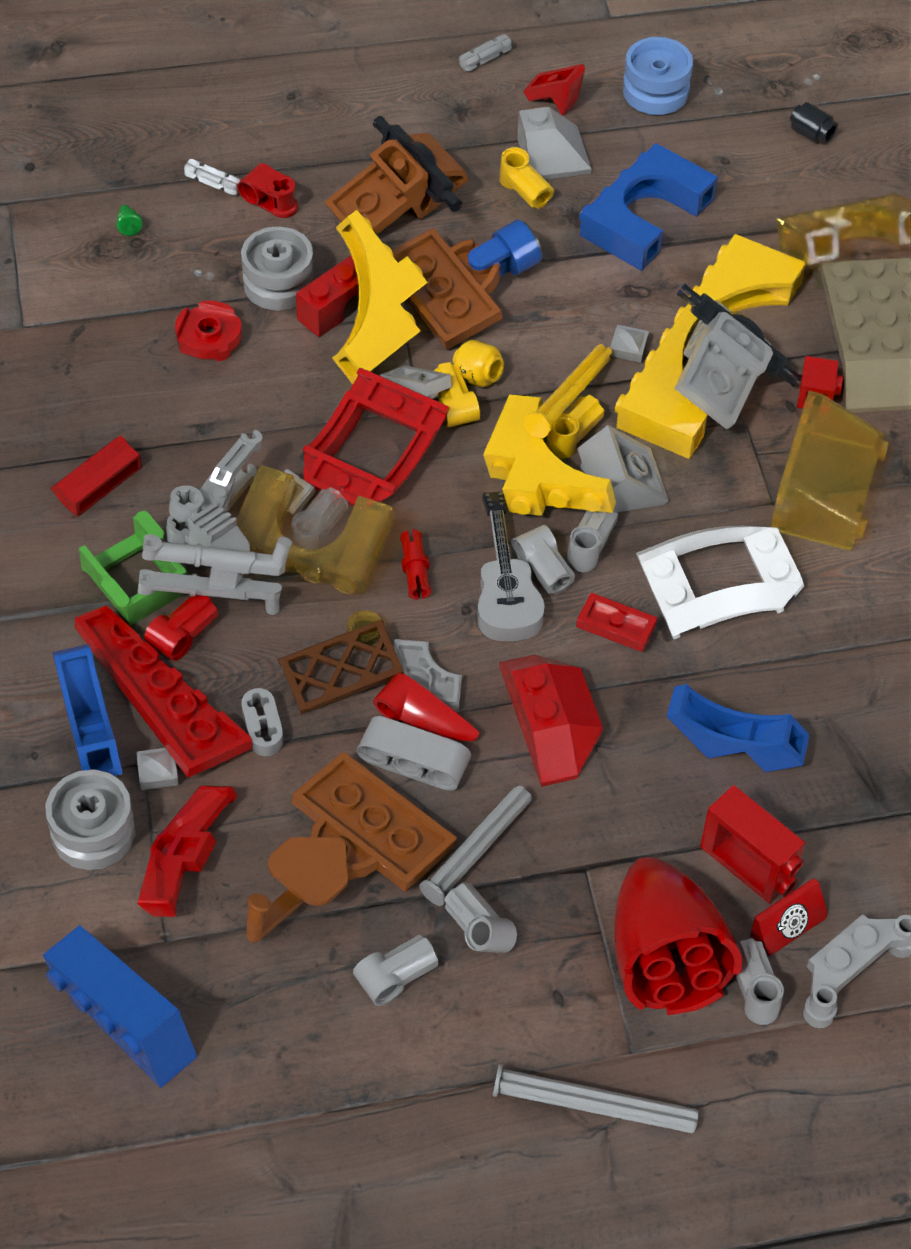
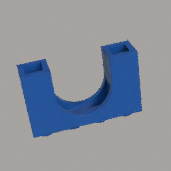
M655 143L647 152H642L629 169H624L610 187L606 186L591 205L587 204L582 209L579 216L581 221L580 236L642 271L660 254L663 230L635 215L627 206L638 199L659 198L697 217L715 200L718 176Z

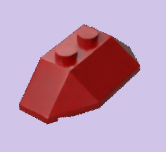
M535 654L499 662L503 679L541 787L577 779L583 765L603 732V726L581 668Z

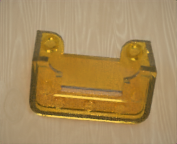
M809 391L781 479L771 527L778 528L780 533L852 551L855 538L863 539L868 519L861 516L877 460L884 461L889 441L883 440L884 432L827 396Z

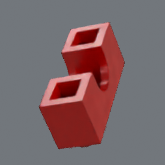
M351 255L296 292L297 320L319 338L343 322V312L347 302L354 295L359 297L358 276Z

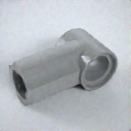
M614 510L613 513L586 511L579 526L571 532L567 563L573 570L583 573L590 572L596 568L599 554L618 520V514Z
M541 525L511 539V547L515 558L526 561L529 564L532 572L547 593H554L555 595L562 593L574 582L575 574L557 551L554 535L546 525Z
M461 883L458 887L449 891L444 898L446 902L445 909L464 930L465 941L469 948L474 951L504 954L514 947L517 931L513 922L506 918H500L471 883Z
M419 934L385 955L381 952L368 955L356 965L353 974L374 1005L382 1006L394 1000L403 991L406 984L438 966V958L427 938Z
M753 938L740 941L737 946L742 957V967L740 974L735 975L745 1000L744 1012L753 1023L760 1025L770 1024L778 1018L784 994L783 984L780 979L774 976L762 942L755 941ZM757 997H766L771 1001H762Z

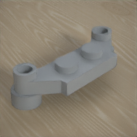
M862 914L808 960L806 968L812 972L810 996L807 998L803 1008V1016L809 1025L816 1028H825L831 1025L837 1012V993L886 950L893 956L900 958L911 955L910 915H901L897 919H868Z

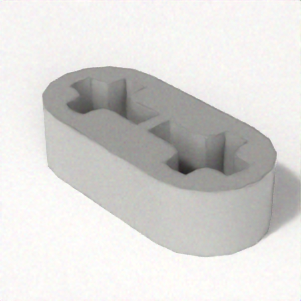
M254 688L246 692L242 698V714L246 731L252 738V750L256 754L272 756L277 754L283 746L282 725L272 693L266 689ZM255 703L261 704L264 715H257L256 708L254 707ZM267 728L271 741L264 742L261 736V729Z

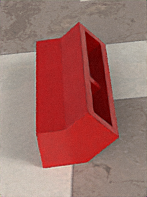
M120 435L50 487V489L63 506L79 517L142 468L140 454L130 447L124 437Z

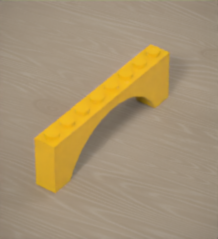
M735 234L728 245L723 244L721 246L714 266L710 264L707 267L702 284L700 286L695 285L693 290L700 296L706 293L732 312L758 306L789 305L802 284L806 262ZM689 304L686 307L681 306L674 319V325L671 329H665L658 349L650 351L645 362V368L642 372L637 371L635 373L627 395L621 394L614 410L615 413H618L616 428L687 459L691 458L703 439L707 421V414L674 389L683 372L682 362L685 356L683 352L700 320L691 313L690 309L692 306Z

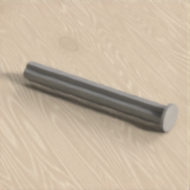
M503 1064L498 1066L493 1097H497V1094L500 1093L693 1133L696 1130L699 1116L698 1110L695 1108L503 1069Z

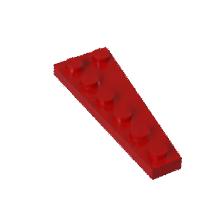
M107 605L75 618L74 628L86 644L90 645L92 652L187 778L252 749V738L223 711L218 713L207 703V697L199 689L193 690L183 681V675L175 667L170 669L159 659V653L149 643L143 641L139 634Z

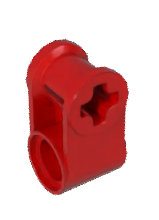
M259 163L237 184L240 195L248 203L270 212L275 217L288 218L298 211V202L293 194L296 189L294 179L272 169L265 163Z

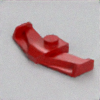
M199 786L166 828L157 835L150 848L151 854L137 903L150 915L159 917L176 916V903L184 872L202 871L216 844V840L211 832H206V830L227 804L233 803L238 797L231 786Z

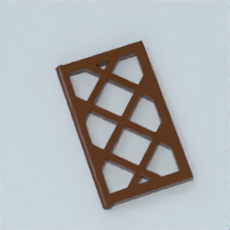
M382 619L278 659L301 714L390 681L396 673L404 674ZM376 630L380 635V640L376 647L358 642L360 636ZM340 644L347 645L340 661L322 655L324 650ZM354 648L372 654L365 670L347 664ZM379 657L391 661L394 667L378 675L371 673ZM303 658L312 659L304 675L293 672L289 665ZM318 662L336 668L329 684L311 678ZM343 671L361 677L359 682L347 687H335ZM307 685L325 691L321 697L305 702L302 696Z

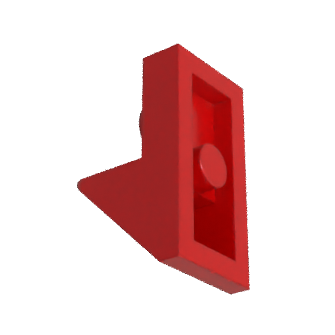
M583 64L538 73L523 92L528 101L537 99L545 101L552 98L561 115H565L579 97L586 68Z

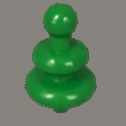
M122 205L116 221L118 232L125 236H133L139 233L143 226L141 216L128 205Z

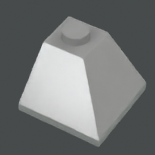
M550 107L519 111L517 133L519 146L528 153L529 164L545 180L591 174V165L577 125Z

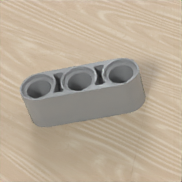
M375 716L371 719L356 750L358 756L371 765L443 790L457 789L471 758V752L461 743L382 716Z

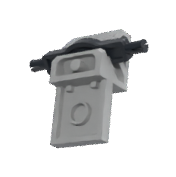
M687 284L681 287L691 297L681 290L678 291L677 296L692 306L690 309L691 313L700 320L683 352L689 360L674 388L725 429H728L735 424L757 376L764 371L773 378L779 375L792 387L797 382L788 374L800 381L802 375L787 365L789 360L771 346L770 342L764 338L761 329L750 318L730 311L722 303L712 299L706 293L700 296Z

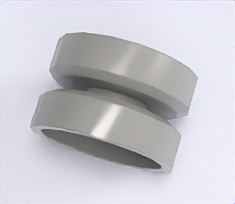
M281 226L261 229L245 240L241 249L244 291L251 302L264 309L278 311L296 307V292L314 281V261L311 242L304 234L297 230Z
M94 769L84 770L62 778L51 789L45 803L46 820L53 847L62 860L72 867L85 870L103 869L120 861L129 852L136 836L135 821L130 794L121 780L107 772Z

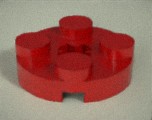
M219 301L198 302L199 307L189 311L188 306L182 310L175 321V334L179 350L185 355L200 359H213L215 361L228 359L230 352L239 345L242 338L241 320L234 314V309ZM207 327L214 328V331L210 333H206L201 330H207Z

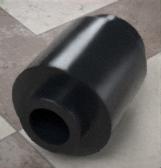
M809 102L804 103L802 106L798 105L790 116L792 130L816 144L822 143L826 145L829 143L838 128V123L833 121V116Z

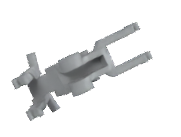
M258 430L253 431L252 439H249L245 433L241 434L238 441L216 465L213 473L199 490L186 485L173 489L170 494V516L167 519L165 532L168 542H162L156 535L147 534L144 536L143 559L148 561L159 560L195 564V567L200 565L210 566V576L200 577L197 574H192L191 576L143 569L139 573V594L151 595L155 591L190 594V596L194 597L195 595L239 600H248L249 598L265 600V610L268 614L275 615L279 612V597L282 586L279 583L243 578V575L255 573L279 576L284 573L292 541L287 537H279L273 555L250 552L248 540L236 525L237 519L235 517L231 518V514L228 512L245 489L256 480L257 469L253 464L247 465L246 473L242 471V467L253 453L261 448L262 434Z

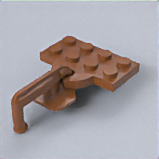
M343 751L292 794L291 804L312 819L315 824L312 826L310 837L289 838L270 855L268 870L287 890L272 903L263 894L254 893L248 897L246 937L249 942L257 943L303 902L314 906L325 905L347 887L348 879L362 878L375 870L406 893L456 847L457 837Z

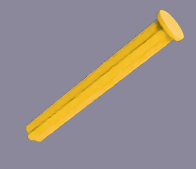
M598 344L536 412L526 416L524 426L531 436L544 438L549 434L551 425L611 360L612 349L610 347L606 348L603 344Z

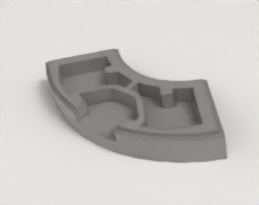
M392 639L393 648L404 670V674L459 713L462 675L454 674L441 668L430 654L429 642Z

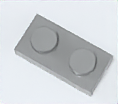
M406 365L380 375L431 399L438 397V392L452 387L450 374Z

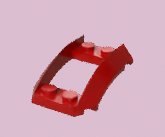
M359 367L357 371L358 376L351 389L346 391L321 432L309 445H305L302 451L304 453V480L312 485L315 490L364 512L393 495L407 480L431 445L450 408L445 404ZM365 410L416 432L399 461L384 479H380L333 457L352 433Z

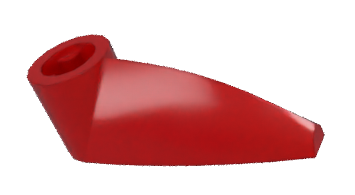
M396 673L373 699L375 708L386 718L395 721L401 720L415 728L448 739L475 741L479 738L480 732L406 674Z

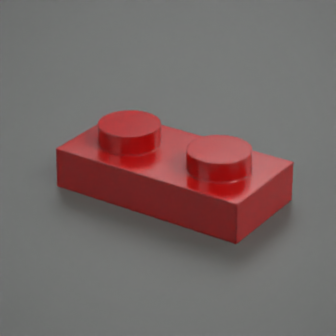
M590 593L577 618L576 627L643 652L657 625L658 617Z

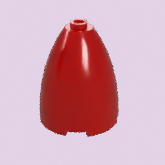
M644 857L630 866L620 887L614 918V943L617 965L628 1000L640 1010L645 1007L653 1009L666 1008L667 1016L696 1011L710 1005L724 995L722 988L731 980L734 974H740L742 967L741 953L728 924L704 890L688 875L672 864L655 857ZM678 948L684 963L682 976L679 975L671 949Z

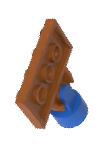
M520 219L493 232L492 239L482 245L474 243V239L461 241L450 248L433 227L391 250L393 257L398 263L408 256L421 269L423 277L428 283L407 298V301L446 350L503 319L502 311L489 296L496 289L500 276L507 272L517 276L540 263L543 256L541 245L534 231L525 221Z

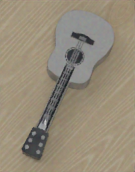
M484 493L482 501L487 516L491 518L497 560L488 562L481 568L480 587L482 593L478 602V626L485 636L493 640L519 641L528 639L538 634L543 626L544 601L531 581V567L526 561L511 559L504 517V514H506L504 493Z

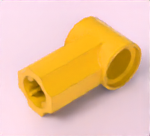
M518 147L508 148L502 153L499 174L501 185L507 189L515 190L532 208L535 207L538 210L545 206L553 197L554 189L529 164L528 153Z
M450 362L439 364L433 371L450 374L452 386L438 392L439 402L450 408L443 421L444 426L449 428L479 421L480 409L478 400L473 391H468L461 372Z
M591 395L580 396L551 425L546 445L557 458L565 459L574 455L577 443L603 418L604 409L599 404V400Z

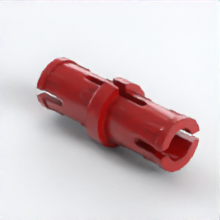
M412 529L413 542H410L408 530L400 535L404 555L401 565L402 571L407 575L409 597L419 600L417 587H421L422 599L429 597L431 594L427 575L430 565L428 556L424 554L422 533L419 530Z

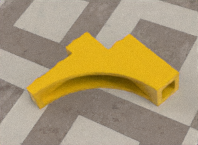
M358 210L354 211L336 226V229L349 248L355 264L359 284V304L355 324L350 336L332 359L352 385L358 376L357 371L359 367L368 371L373 370L420 332L414 317L404 310L400 304L428 283L423 277L419 266L413 263L408 256L399 263L395 260L391 249L381 242L373 231L369 220L361 216Z
M509 394L483 454L490 478L506 480L502 490L509 512L521 515L542 516L546 506H554L556 508L613 513L616 499L611 479L592 476L573 469L563 463L549 450L544 442V438H535L526 431L524 420L528 414L536 412L543 404L541 397Z

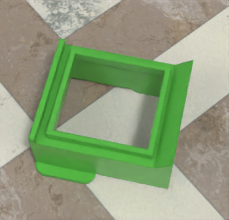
M140 511L133 517L135 534L94 557L85 545L79 548L82 571L88 573L129 626L184 595L183 593L155 591L151 595H141L138 593L129 598L118 583L106 572L107 569L142 550L145 535H156L161 540L164 538V531L146 511ZM152 560L161 572L188 575L186 569L180 563Z

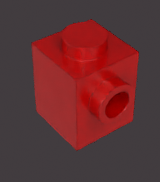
M805 356L799 385L797 408L830 413L834 395H840L843 375H837L839 361Z

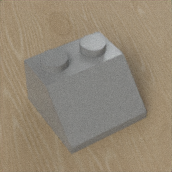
M607 425L577 448L582 461L581 469L583 473L611 479L616 499L614 512L619 513L660 506L669 502L652 450L648 446Z

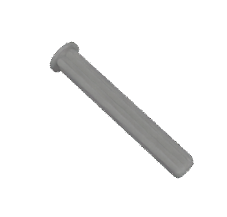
M520 785L513 788L429 881L423 880L420 883V890L429 901L438 906L444 905V898L531 802L532 795L525 787Z

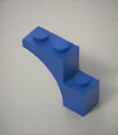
M85 644L52 652L81 771L94 769L110 773L113 776L123 774L90 645Z
M688 684L674 686L667 718L708 759L746 752L764 772L803 765L810 734L791 714L757 715L723 707L706 699L694 691Z

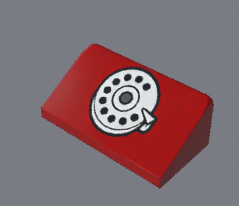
M817 879L809 880L755 916L750 937L755 941L762 942L767 956L773 955L826 919L827 910Z

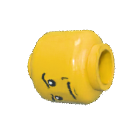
M468 340L456 350L453 356V364L461 372L464 381L481 388L488 387L498 381L504 370V361L499 349L478 340Z

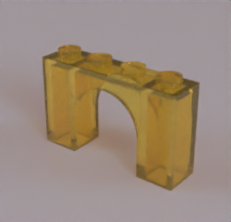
M893 193L777 218L780 250L807 264H814L840 258L838 240L874 236L886 238L899 245L911 243V199Z
M263 465L259 466L238 514L236 524L248 540L250 552L273 555L278 538L283 537V523L297 492V486L292 474ZM358 496L342 534L331 544L318 549H303L291 545L284 573L288 570L299 573L303 579L318 584L320 581L332 584L335 589L342 593L353 594V592L364 595L395 522L392 506Z

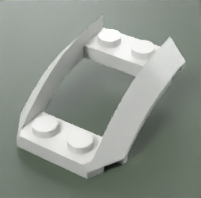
M758 526L708 528L677 536L636 553L674 640L680 638V633L697 626L702 629L733 617L755 612L776 610L777 614L784 611L783 607L792 596L796 597L804 587L802 577L778 528ZM744 542L762 583L730 587L695 598L677 556L712 545Z

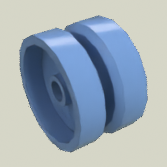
M649 37L634 43L626 53L623 96L627 103L637 111L650 115H665L676 112L683 107L689 98L690 78L693 68V58L688 48L680 42L666 37Z

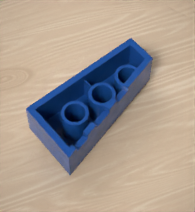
M81 925L43 954L49 971L46 972V977L59 992L65 990L75 1006L81 1012L87 1013L160 1088L198 1057L179 1009Z

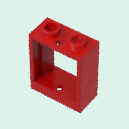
M732 785L708 808L700 848L768 904H771L779 895L785 897L791 893L798 883L796 874L804 863L801 857L805 842L735 785Z

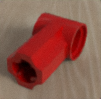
M191 596L169 616L162 614L154 618L145 631L144 639L170 660L178 661L191 648L193 638L218 617V609L208 596Z

